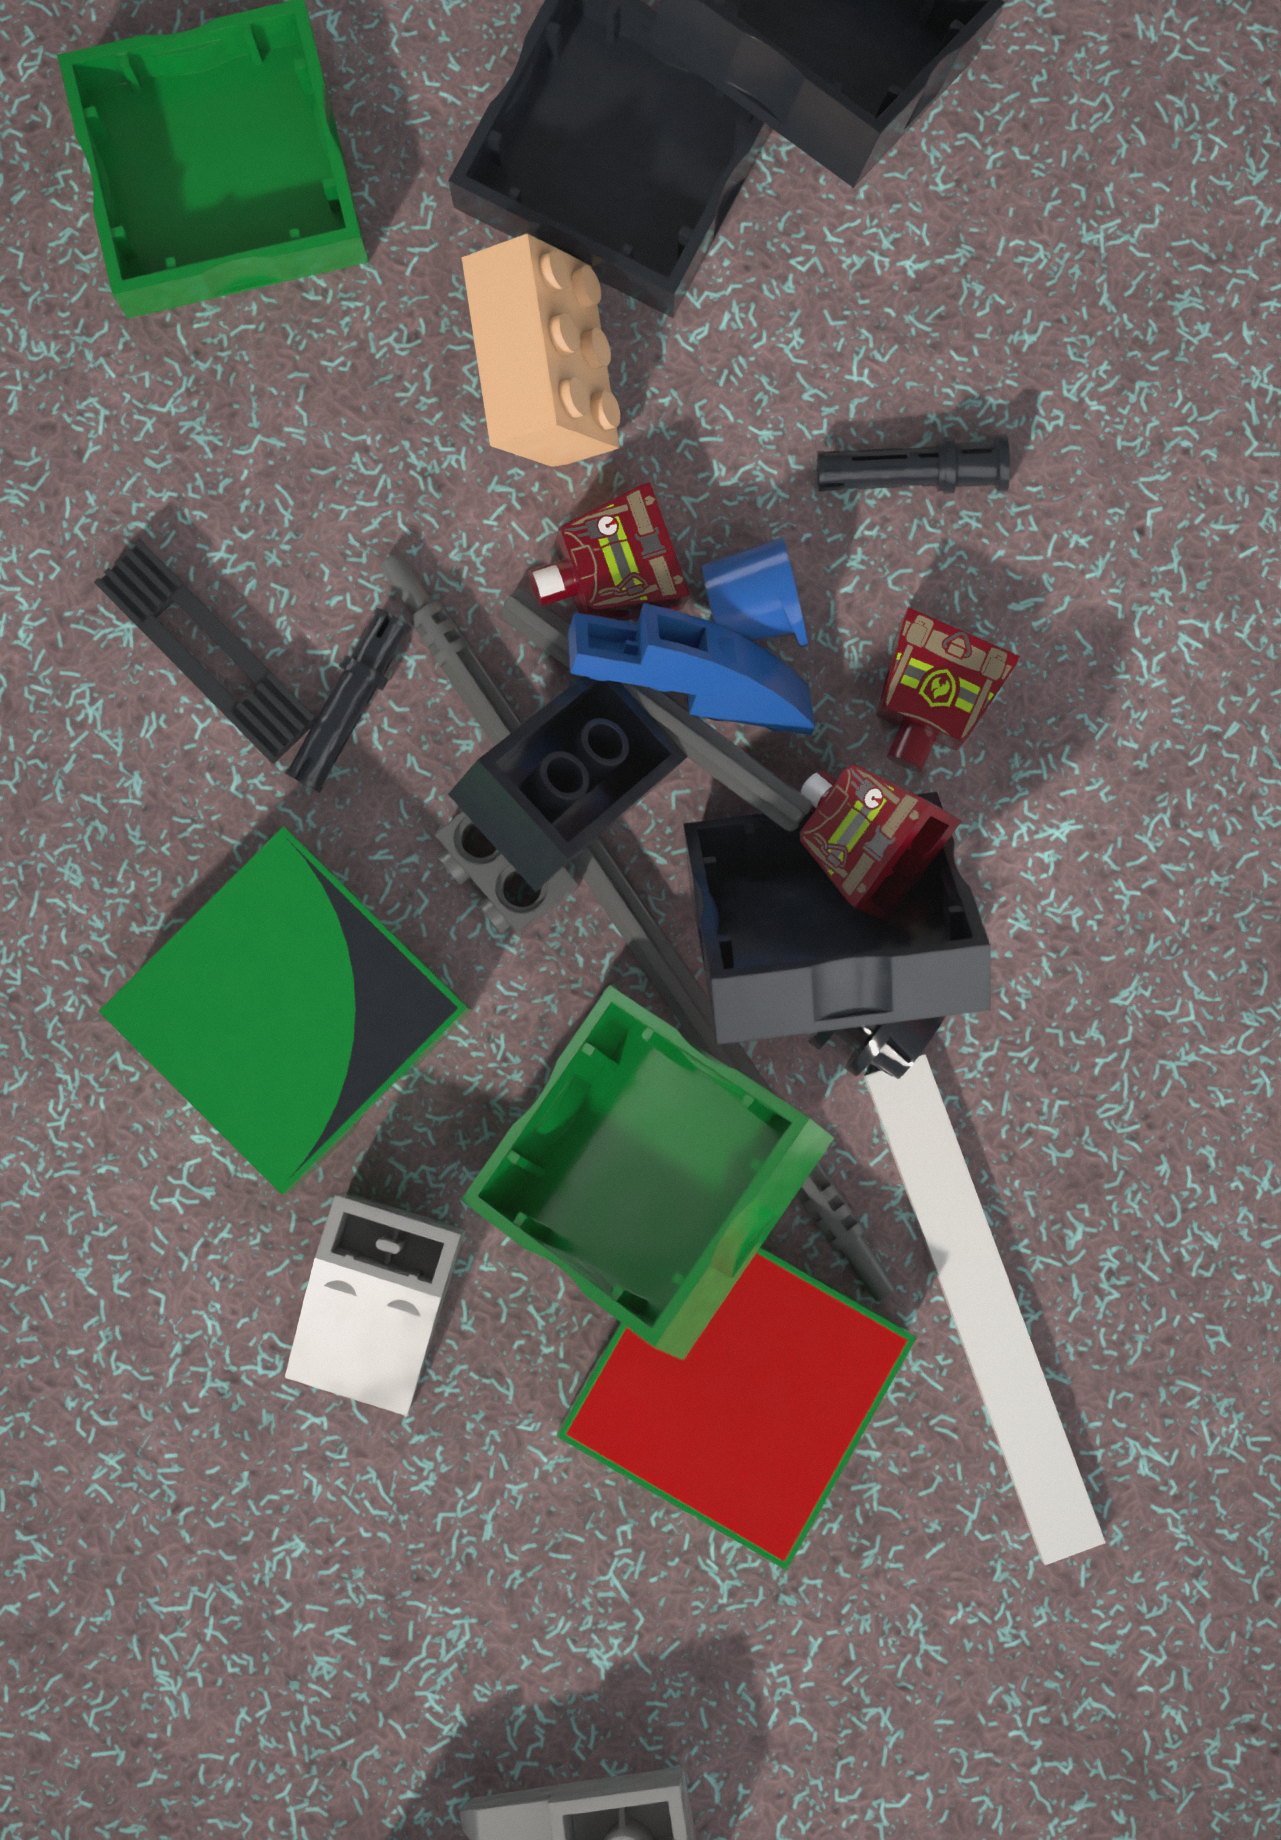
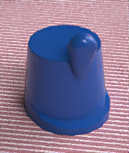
M783 537L701 565L715 624L736 632L751 641L795 635L800 647L808 646L802 611Z

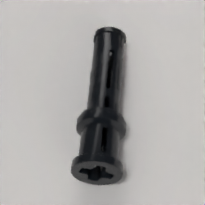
M998 434L993 441L956 443L953 437H943L942 440L936 441L935 446L921 448L817 451L818 492L840 489L899 488L903 486H936L937 491H943V494H953L957 487L994 486L997 492L1008 491L1010 480L1007 434Z

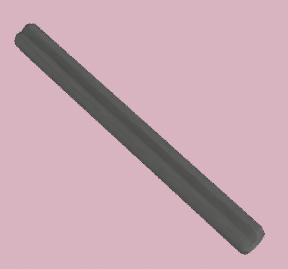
M518 589L504 602L501 612L502 619L570 670L568 631L571 623L547 605L541 607L536 597L527 590ZM621 682L690 760L785 831L794 833L806 822L813 808L811 800L695 715H689L688 709L665 692L651 687Z

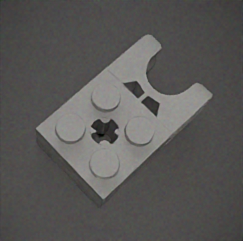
M685 1766L476 1797L459 1810L461 1829L470 1840H696Z

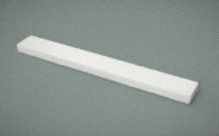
M926 1054L920 1055L900 1079H896L882 1070L865 1075L866 1084L1041 1561L1044 1565L1106 1543Z

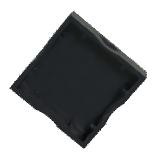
M545 0L524 38L519 61L512 76L496 98L490 102L448 180L453 207L513 238L527 233L592 266V270L600 282L673 318L772 128L648 38L656 12L641 0Z
M661 0L648 38L854 188L969 66L979 53L1005 2L1003 0Z
M937 792L916 794L943 809ZM811 811L806 822L794 833L785 831L763 813L683 823L690 892L717 1045L991 1010V944L971 887L965 882L956 867L955 841L952 835L891 919L886 922L852 906L800 841V832L814 811Z

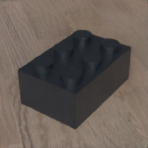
M582 676L481 756L448 795L536 892L653 791L687 756L621 682L610 680L598 681Z

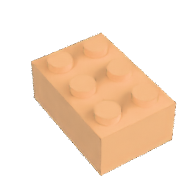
M528 233L462 257L490 446L551 467L570 464L619 449L617 427L620 424V409L610 388L607 365L611 360V351L608 340L601 330L597 305L601 301V287L595 272L592 270V266Z

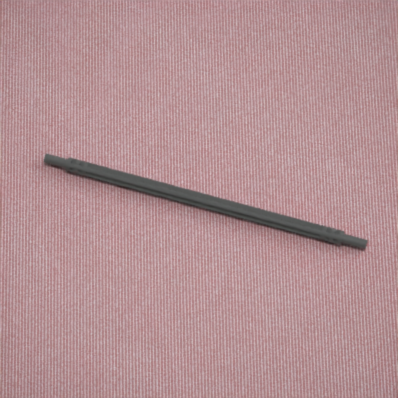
M401 552L389 556L380 564V567L413 616L409 622L417 631L493 746L497 745L522 725L523 722L441 600H432ZM600 837L573 859L572 863L692 1041L728 1067L737 1069L773 1093L739 1042L717 1045L709 997ZM818 1161L796 1195L834 1252L841 1249L877 1302L891 1294L897 1286L863 1238L862 1234L866 1229Z

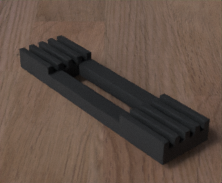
M138 539L134 543L136 546L132 550L128 548L124 552L126 556L122 559L118 558L114 562L116 565L112 569L108 568L105 570L104 573L106 575L102 579L98 577L94 583L236 728L274 764L311 729L316 717ZM174 601L257 685V689L253 693L250 691L246 695V700L238 702L156 619Z

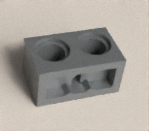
M463 811L435 834L445 847L436 857L460 885L469 877L486 895L477 905L500 933H503L512 926L521 937L578 889L577 882L563 868L541 887L540 896L535 903L527 907L514 906L507 901L505 891L508 882L519 873L498 850L486 858H475L466 852V837L477 826Z

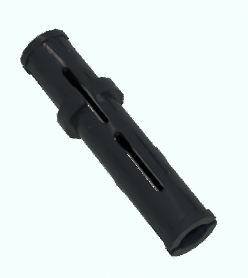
M380 608L375 609L374 616L352 656L344 655L339 667L343 669L342 674L290 767L284 772V774L321 793L325 780L376 689L384 690L389 681L384 675L406 635L412 630V627L395 616L391 618L388 616V612Z

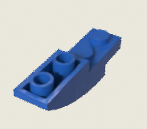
M645 603L637 623L574 612L568 631L570 674L587 676L598 681L610 680L651 687L663 692L686 693L689 715L706 717L714 721H730L766 727L773 731H789L812 735L815 721L808 684L786 663L744 636L713 622L676 610Z

